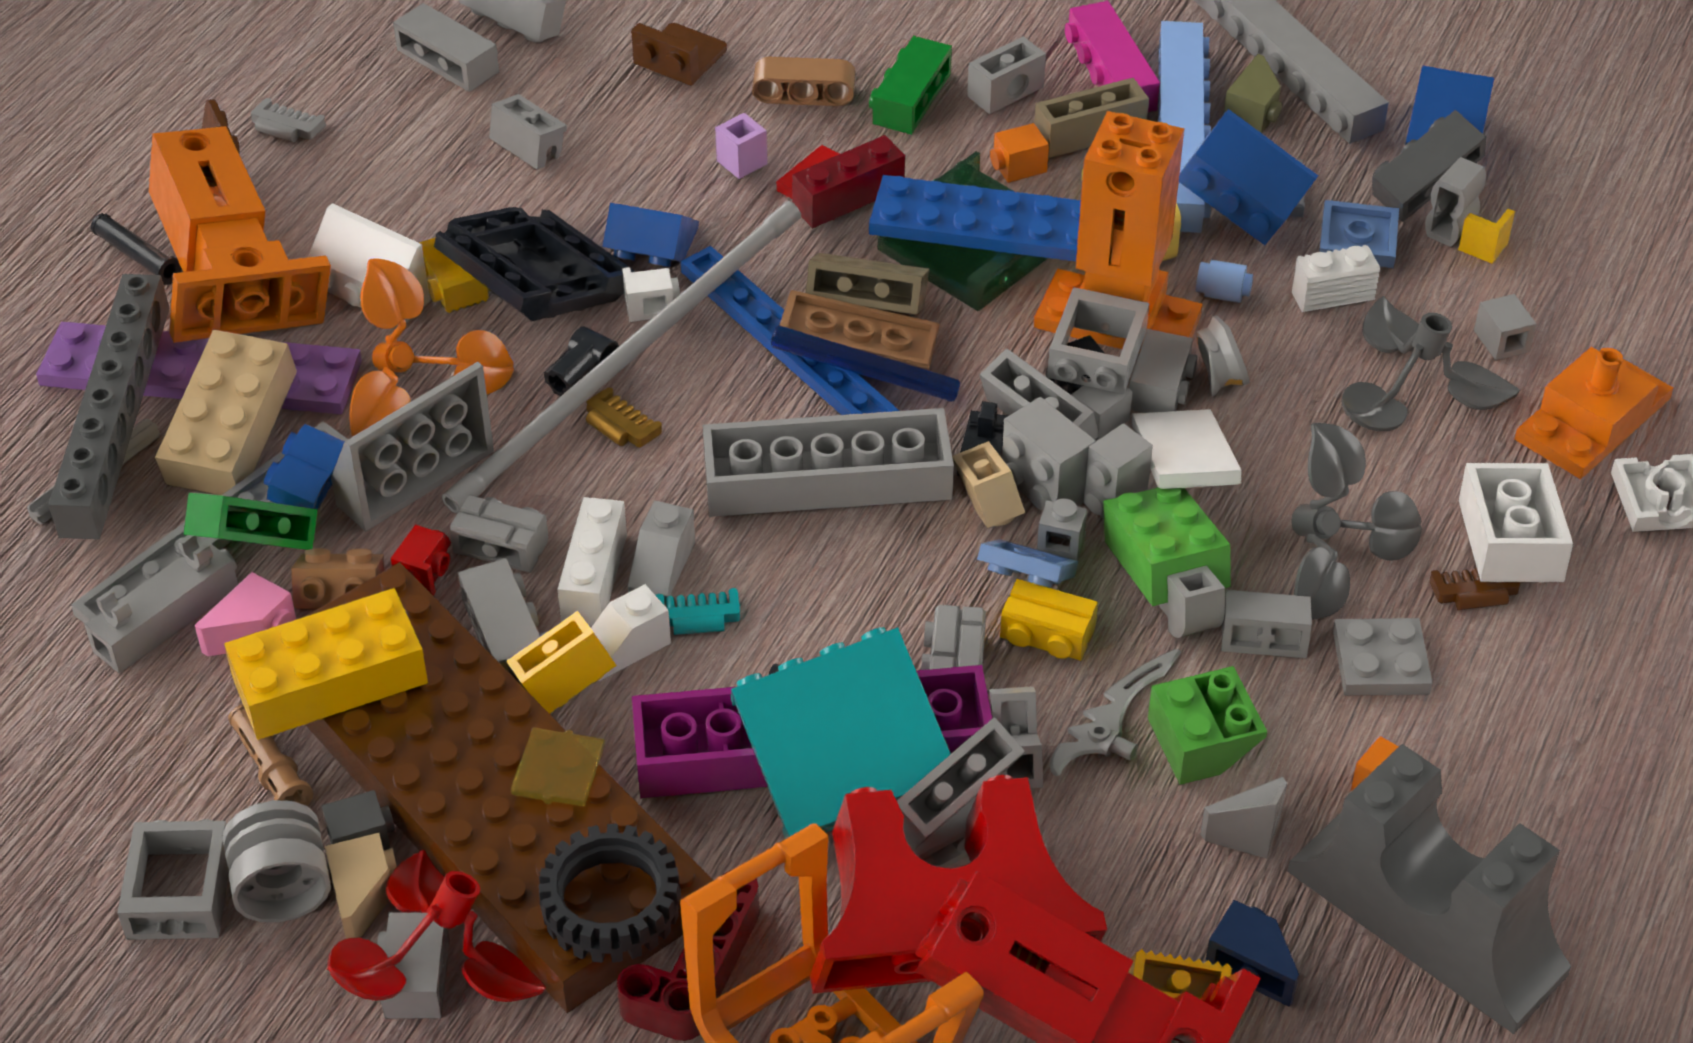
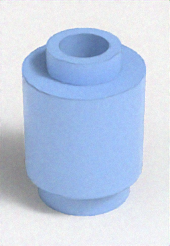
M1211 260L1210 263L1201 262L1197 275L1196 292L1204 293V297L1241 303L1242 296H1250L1253 274L1247 273V265Z

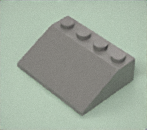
M479 362L474 363L344 442L331 477L336 505L365 532L494 452L483 365Z

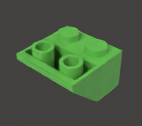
M1234 666L1152 685L1148 721L1179 785L1221 775L1267 737V730Z

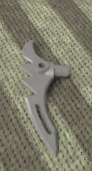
M1174 649L1160 655L1117 681L1103 694L1112 703L1084 710L1083 715L1093 721L1068 728V733L1077 738L1078 741L1063 742L1057 746L1050 761L1052 774L1054 776L1061 775L1063 768L1071 760L1085 754L1099 753L1108 757L1111 753H1114L1131 761L1137 752L1138 745L1121 738L1122 721L1126 708L1142 688L1154 680L1165 676L1181 654V650ZM1157 667H1160V668H1158L1157 670H1155V671L1149 673L1148 675H1146L1145 677H1143L1142 679H1140L1138 682H1136L1134 685H1132L1129 689H1125V688H1127L1130 684H1132L1134 681H1136L1137 679H1139L1140 677H1142L1143 675H1145L1146 673H1148V672L1154 670V669L1157 668Z

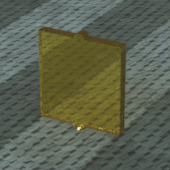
M532 728L511 787L512 795L542 799L545 804H551L554 801L585 806L605 746V739L573 734L572 730L558 732Z

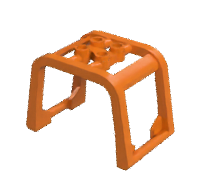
M812 823L785 840L775 843L771 848L728 873L717 877L714 881L680 900L690 1010L696 1027L705 1043H739L728 1030L810 981V974L821 943L828 936L827 863L829 836L817 824ZM784 863V871L790 877H799L802 941L804 946L716 999L713 935L736 909L737 889ZM966 971L930 994L925 1011L901 1025L865 988L835 991L833 993L840 999L838 1002L831 1006L816 1005L808 1011L806 1018L790 1028L775 1030L769 1038V1043H832L837 1030V1024L853 1014L870 1032L861 1038L856 1036L845 1037L839 1043H918V1039L937 1027L938 1029L932 1043H962L983 999L984 992L979 983Z

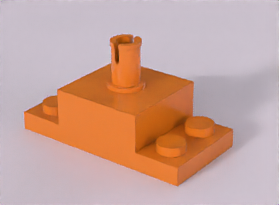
M1591 346L1546 385L1540 409L1517 428L1514 440L1581 480L1669 401L1674 387L1623 359L1621 352L1614 348L1607 347L1599 351Z

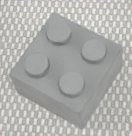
M1039 397L1004 419L1002 459L1012 471L1017 489L1027 496L1036 508L1044 510L1047 500L1055 502L1062 498L1070 499L1075 502L1076 506L1084 503L1088 447L1095 443L1096 440L1042 397Z

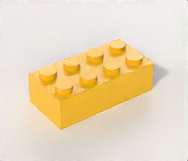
M395 588L224 643L233 680L257 740L428 683L422 647Z

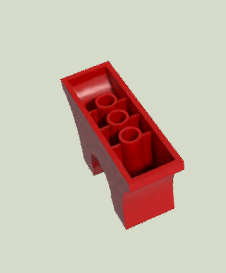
M997 775L982 782L966 819L964 849L968 854L970 863L957 868L936 867L923 861L912 851L904 834V815L892 790L877 791L873 787H863L845 794L832 832L841 883V916L838 925L821 943L810 974L812 992L816 994L930 982L931 980L915 972L922 958L915 955V952L929 929H932L935 922H943L945 916L938 913L950 889L955 887L960 878L968 881L977 870L1101 941L1108 930L1104 912L1082 899L1064 880L1051 860L1040 833L1028 777L1013 779L1011 775ZM961 927L962 934L968 940L974 941L972 932L967 928Z

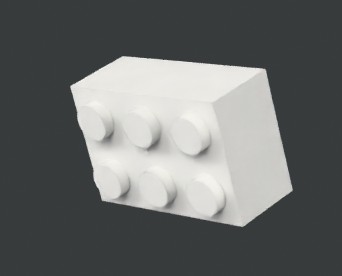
M1466 463L1459 504L1480 582H1564L1573 542L1548 463Z

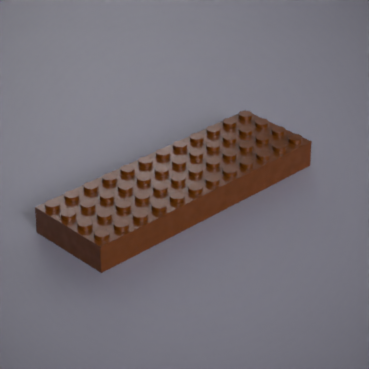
M399 562L309 615L395 588L422 647L428 683L305 725L365 792L375 790L380 807L389 806L395 825L419 851H426L435 868L444 877L451 871H460L469 874L479 883L480 893L472 907L473 911L477 913L502 943L546 986L545 990L566 1013H569L616 981L623 969L630 965L641 964L683 935L680 906L676 924H671V932L666 939L658 936V946L651 951L645 945H642V956L634 959L631 958L628 951L623 952V962L612 963L611 954H605L603 963L592 961L591 952L589 951L584 959L574 956L572 947L565 951L559 946L558 939L553 940L548 933L547 925H545L539 898L541 868H545V859L549 853L556 855L555 846L563 840L571 846L570 835L580 831L584 838L588 837V827L598 825L600 833H607V824H618L619 833H623L626 825L637 827L638 837L645 830L653 834L655 843L661 840L667 846V852L672 853L676 862V868H678L681 889L680 900L714 880ZM624 863L600 864L582 871L568 883L564 891V902L567 908L579 918L596 923L621 922L640 914L653 902L656 895V884L652 877L640 868Z

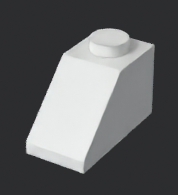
M646 584L609 602L591 627L617 665L598 681L671 644L669 611Z

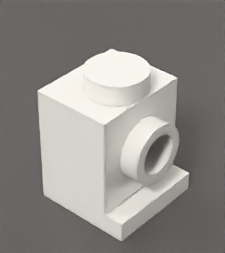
M622 268L629 322L652 319L680 295L678 278L670 277L669 268L632 273L630 268Z

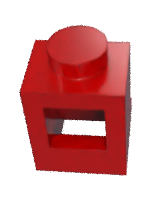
M415 524L391 556V565L394 566L400 562L434 596L436 593L434 582L438 576L441 577L446 573L450 563V554L447 550L451 545V541L445 533L439 530H431Z

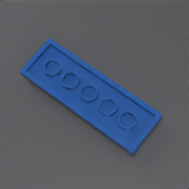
M883 175L869 221V235L1076 262L1081 200Z

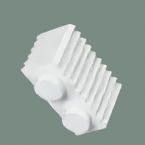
M1367 245L1362 247L1351 246L1347 250L1342 248L1340 251L1335 249L1333 252L1327 251L1326 253L1316 252L1311 256L1306 254L1305 257L1299 255L1296 261L1292 294L1302 312L1375 300L1374 294H1376L1380 266Z

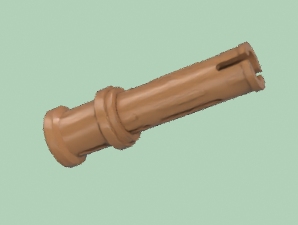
M243 704L232 709L229 713L228 721L257 764L260 784L265 789L271 791L274 800L294 801L308 806L313 798V789L298 776L296 762L291 757L281 753L272 736L260 740L256 739Z

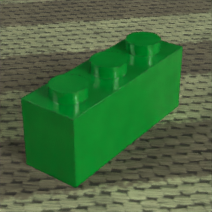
M913 36L907 46L899 50L895 64L892 68H887L882 83L878 88H874L870 95L869 108L873 109L872 124L912 135L951 75L952 45Z
M189 492L183 535L309 550L313 549L318 509Z

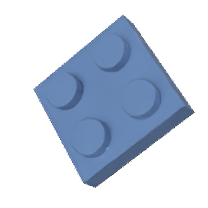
M1325 200L1319 252H1333L1335 249L1340 251L1342 248L1347 250L1351 246L1362 247L1367 245L1380 267L1394 268L1399 208Z
M1001 539L981 543L977 560L989 563L988 570L1008 576H1012L1013 572L1029 574L1027 581L1046 587H1052V584H1061V581L1074 578L1079 562Z

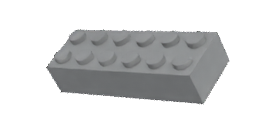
M944 408L702 425L709 517L952 500L954 465Z

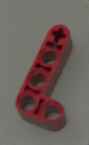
M757 878L737 889L736 909L713 935L716 999L720 997L758 920L760 907ZM683 948L671 973L649 965L635 964L623 969L618 975L619 1008L622 1018L627 1023L680 1041L692 1040L700 1035L690 1010L685 948ZM636 994H646L644 996L639 997L634 996ZM682 1008H688V1009H689V1010H687V1011H677L678 1009H682Z

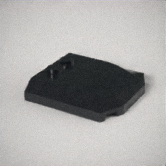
M508 207L454 218L448 223L446 232L439 231L436 234L434 247L471 274L482 285L530 321L554 318L557 315L582 311L586 308L616 301L624 294L622 268H630L555 213L543 209L540 217L529 216L523 208Z

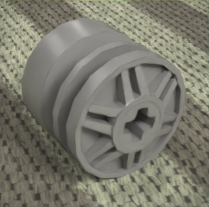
M272 800L254 804L238 812L226 824L222 838L229 868L231 893L235 909L244 917L259 922L288 921L300 918L314 911L327 899L331 884L323 852L317 815L308 806L294 801Z

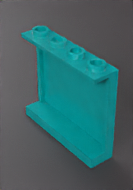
M885 627L875 628L864 633L860 637L862 641L846 647L844 642L829 645L819 652V657L805 662L801 657L791 659L778 667V672L762 677L761 673L748 675L736 682L737 687L731 689V702L733 706L736 705L782 821V831L785 839L812 823L817 824L825 833L833 831L845 794H849L858 788L873 787L877 791L892 790L896 800H898L951 755L898 627L886 631Z

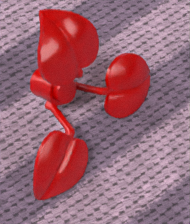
M425 850L412 855L399 864L390 875L386 884L387 897L397 909L404 913H427L400 949L388 958L386 952L376 943L359 937H351L334 945L328 957L327 970L330 971L332 978L345 990L368 1000H388L397 996L406 984L405 975L395 965L401 962L430 924L434 921L443 928L452 929L464 923L463 952L469 959L464 962L462 973L475 991L494 1001L514 1002L541 995L546 989L544 983L516 955L503 946L490 941H480L474 948L472 942L473 926L478 915L471 909L480 893V885L472 876L460 871H451L444 877L435 868Z

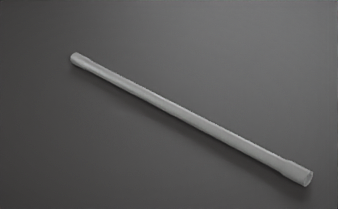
M790 201L784 202L763 221L762 225L473 472L467 473L442 495L444 504L456 514L461 512V507L468 495L478 497L483 493L486 486L767 244L773 239L780 237L801 218L798 207Z

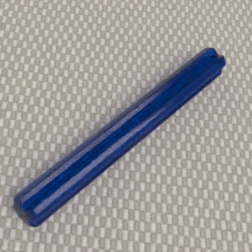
M776 326L771 338V346L773 348L950 402L955 401L959 392L960 381L958 379L787 327Z

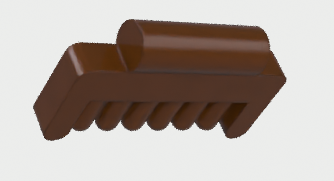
M1477 568L1471 571L1474 581L1467 569L1462 570V578L1458 571L1451 573L1454 583L1448 572L1441 574L1438 570L1431 571L1429 580L1437 601L1442 604L1455 602L1457 610L1508 605L1509 596L1517 595L1520 588V582H1480Z

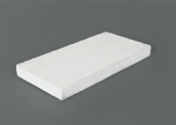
M1211 409L1132 413L1133 430L1153 445L1150 469L1158 488L1169 489L1241 484V468Z

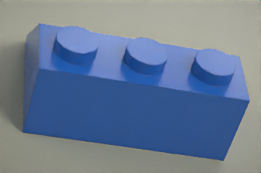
M1228 109L1181 170L1179 183L1265 246L1289 217L1318 175Z

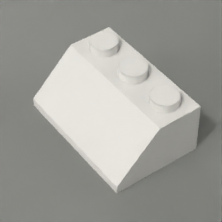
M333 203L327 207L308 257L327 256L331 265L328 285L329 293L347 301L353 306L362 308L360 297L367 272V263L369 259L378 258L395 262L409 270L422 287L424 306L430 301L422 244Z

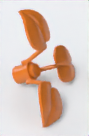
M373 258L368 260L367 272L360 297L364 316L371 324L378 328L391 329L395 326L397 328L391 335L385 337L386 342L379 343L373 350L372 361L379 371H370L362 376L353 390L349 413L352 437L411 402L408 392L396 386L398 377L395 373L407 371L413 363L457 365L454 371L455 376L474 363L479 362L483 365L486 394L497 391L509 381L514 371L513 360L502 341L491 332L474 330L463 335L456 346L457 358L416 356L407 343L397 341V338L406 329L405 319L415 318L423 310L424 293L417 278L403 266L385 259Z

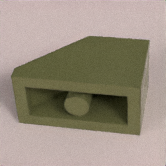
M1257 54L1226 91L1224 113L1228 109L1260 133L1265 130L1270 122L1274 123L1277 121L1282 110V102H1279L1281 86L1263 55Z

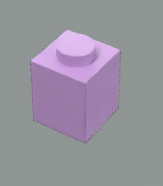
M742 113L715 127L717 162L738 179L767 165L766 130L748 115Z

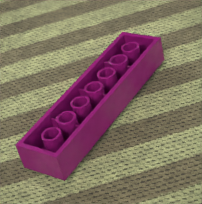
M982 665L916 671L950 754L992 719ZM735 687L632 696L640 799L768 787L736 705L733 706L731 702V689Z

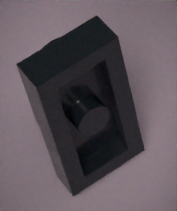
M982 401L981 411L971 410L960 453L989 441L1002 458L1004 419L1008 416L997 414V403Z

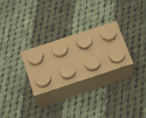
M213 329L155 456L167 485L222 495L254 472L297 373L287 343Z

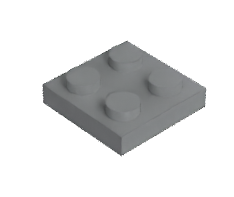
M1419 618L1334 620L1333 635L1344 696L1430 694L1433 683Z

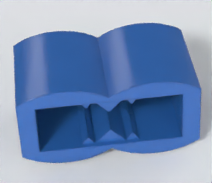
M304 424L297 434L291 432L282 450V454L285 456L279 464L273 462L270 465L264 478V484L268 486L267 500L277 504L319 509L332 486L331 477L345 441L307 424Z

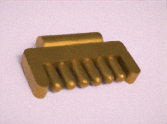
M611 387L605 388L586 401L588 412L586 422L619 446H624L629 441L636 447H642L662 434V423L660 421L647 420V415H641L640 410H634L633 405L627 406L626 400H621L618 395L614 396V390Z

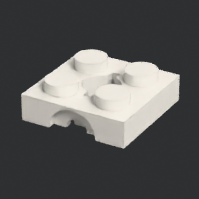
M1693 454L1672 455L1670 460H1664L1658 466H1650L1648 461L1638 462L1637 457L1614 460L1611 475L1633 532L1693 528ZM1669 497H1672L1669 510H1667Z

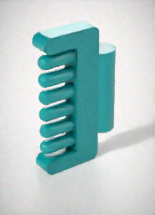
M736 588L729 589V603H727V594L725 592L719 593V604H717L716 594L713 592L709 593V605L706 604L705 594L700 593L697 597L698 606H696V599L693 594L687 596L688 606L685 605V597L683 595L677 596V607H675L674 597L668 596L666 598V605L669 611V625L674 628V635L725 631L724 623L740 621L738 590ZM656 594L655 596L664 605L663 594Z

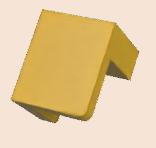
M1508 208L1497 223L1469 213L1464 220L1458 250L1493 264L1509 242L1515 211Z

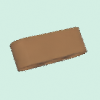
M764 57L758 60L755 65L752 93L757 100L768 104L843 106L850 103L853 99L856 71L852 63L843 59Z

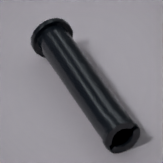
M100 213L92 220L90 228L93 234L101 237L153 274L161 275L164 285L173 283V273L182 272L176 257H168L112 219L110 215Z

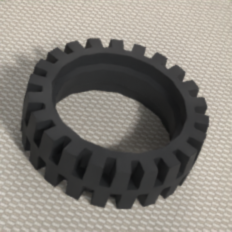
M607 824V833H600L598 825L588 827V837L584 838L581 832L577 831L570 835L571 846L562 840L555 846L556 855L549 853L545 859V868H541L539 876L540 907L548 933L553 940L558 939L559 946L565 951L572 947L574 956L584 959L589 951L591 952L592 961L603 963L605 954H611L612 963L623 962V952L628 951L632 959L642 956V945H645L651 951L658 946V936L666 939L670 934L671 924H676L680 909L681 889L678 868H676V862L672 853L667 852V846L661 840L655 843L653 834L644 830L638 837L637 827L626 825L624 832L619 833L618 824ZM624 863L640 868L651 876L656 884V895L653 902L640 914L621 922L596 923L579 918L567 908L564 902V891L568 883L582 871L600 864Z

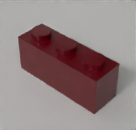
M886 135L878 137L792 174V203L798 207L801 217L812 229L875 202L883 175L905 178L906 155Z

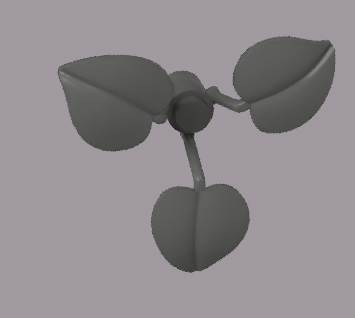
M1382 296L1372 305L1364 319L1362 333L1365 340L1377 350L1385 353H1392L1398 350L1403 354H1406L1408 351H1413L1392 389L1387 394L1381 387L1375 384L1357 382L1345 389L1341 403L1345 414L1350 416L1351 420L1358 425L1374 431L1394 430L1403 424L1408 410L1404 404L1393 398L1399 392L1418 357L1423 360H1433L1442 353L1444 375L1451 379L1447 387L1449 393L1457 401L1470 408L1487 410L1498 407L1515 398L1520 389L1488 369L1471 362L1457 361L1451 368L1450 352L1453 344L1447 342L1452 330L1450 320L1438 313H1427L1422 316L1418 324L1412 318L1396 309L1385 296Z
M1327 423L1311 424L1312 440L1307 466L1312 488L1315 492L1324 496V498L1311 500L1310 504L1299 505L1294 510L1291 519L1292 528L1299 536L1307 537L1306 541L1308 543H1314L1318 546L1309 550L1303 557L1298 568L1294 595L1311 597L1312 620L1328 617L1338 612L1346 603L1350 591L1348 568L1344 564L1336 562L1338 557L1337 551L1322 539L1332 537L1338 532L1340 527L1372 530L1369 539L1370 551L1380 559L1393 561L1410 554L1417 546L1422 532V520L1414 501L1403 492L1388 491L1379 496L1372 507V523L1340 520L1338 513L1332 507L1326 506L1347 496L1349 493L1348 485L1361 481L1366 467L1365 452L1359 440L1346 429Z

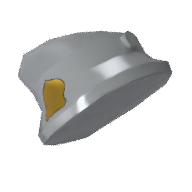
M1218 315L1212 316L1208 327L1196 332V341L1207 368L1211 396H1216L1220 388L1228 385L1244 386L1249 384L1250 380L1230 327Z

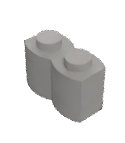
M1459 157L1434 184L1431 191L1433 209L1428 213L1425 221L1427 237L1451 247L1461 237L1464 220L1469 213L1479 215L1480 201L1478 195L1483 191L1486 184V172L1483 166Z

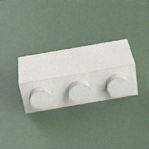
M583 497L558 586L561 622L578 611L589 626H593L609 604L627 537L624 501Z

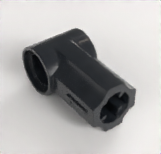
M585 326L578 328L569 340L567 351L544 372L545 382L551 387L553 393L562 396L617 349L619 344Z

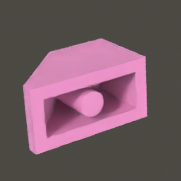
M251 572L195 624L201 652L206 656L226 654L225 642L297 620L291 593Z

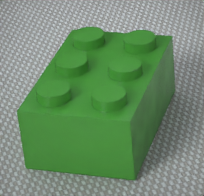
M1157 487L1137 493H1124L1119 497L1103 501L1105 543L1152 606L1168 603V575L1206 565L1225 588L1231 587L1230 543L1185 488L1160 489Z

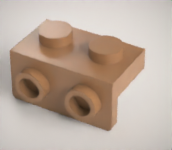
M324 548L305 551V554H301L291 568L293 606L304 609H319L384 572V554H372V551L369 549H352L347 551V554H330V550Z

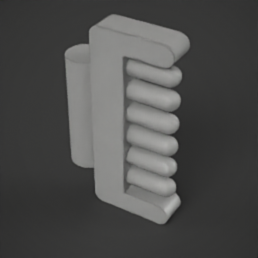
M265 98L251 111V119L255 123L257 131L291 142H296L298 137L311 140L326 126L324 115L316 117L315 115L309 116L308 113L302 114L300 110L295 112L293 108L287 110L286 106L280 107L277 103L272 105L270 98Z

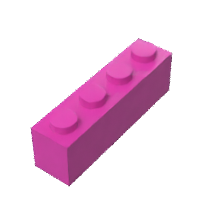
M1103 1L1070 8L1069 23L1065 24L1066 39L1077 50L1080 63L1085 64L1089 70L1092 83L1099 87L1134 78L1149 98L1148 112L1157 111L1160 82L1110 2Z

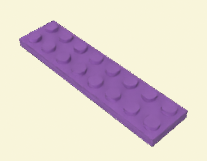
M61 321L37 371L36 376L39 386L85 390L106 326ZM163 331L143 396L182 399L209 338L173 343L169 331ZM287 343L297 373L281 409L343 414L362 362L360 349Z

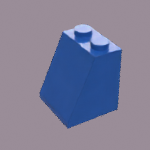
M1422 65L1405 145L1413 139L1418 140L1438 118H1446L1454 110L1458 111L1483 134L1494 78Z

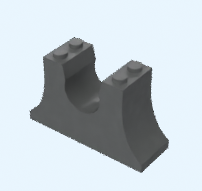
M1401 744L1345 797L1342 812L1289 861L1287 872L1514 1034L1568 977L1571 965L1561 951L1553 933L1548 910L1549 885L1560 850L1519 823L1485 858L1469 853L1450 837L1439 819L1437 800L1442 794L1441 769L1404 744Z

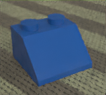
M610 202L602 247L614 250L613 256L616 258L635 261L636 254L649 256L648 263L671 267L672 260L680 262L685 259L698 230L699 221L680 214Z

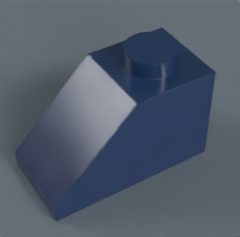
M1233 900L1209 938L1205 962L1209 960L1212 965L1219 962L1222 967L1228 963L1232 968L1231 975L1243 968L1261 978L1255 991L1290 1007L1294 1001L1299 973L1277 920L1266 915L1265 912L1257 907L1247 906Z

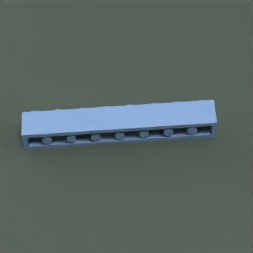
M1161 21L1158 49V80L1160 82L1158 122L1185 128L1180 166L1181 172L1188 160L1211 132V126L1204 125L1209 124L1210 103H1204L1209 102L1210 81H1208L1210 59H1206L1209 55L1210 39L1209 37H1203V23ZM1179 183L1176 203L1181 215L1180 232L1202 233L1203 218H1210L1211 206Z

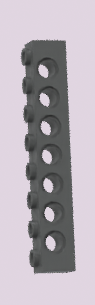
M122 274L48 504L59 538L100 539L170 309L161 275Z

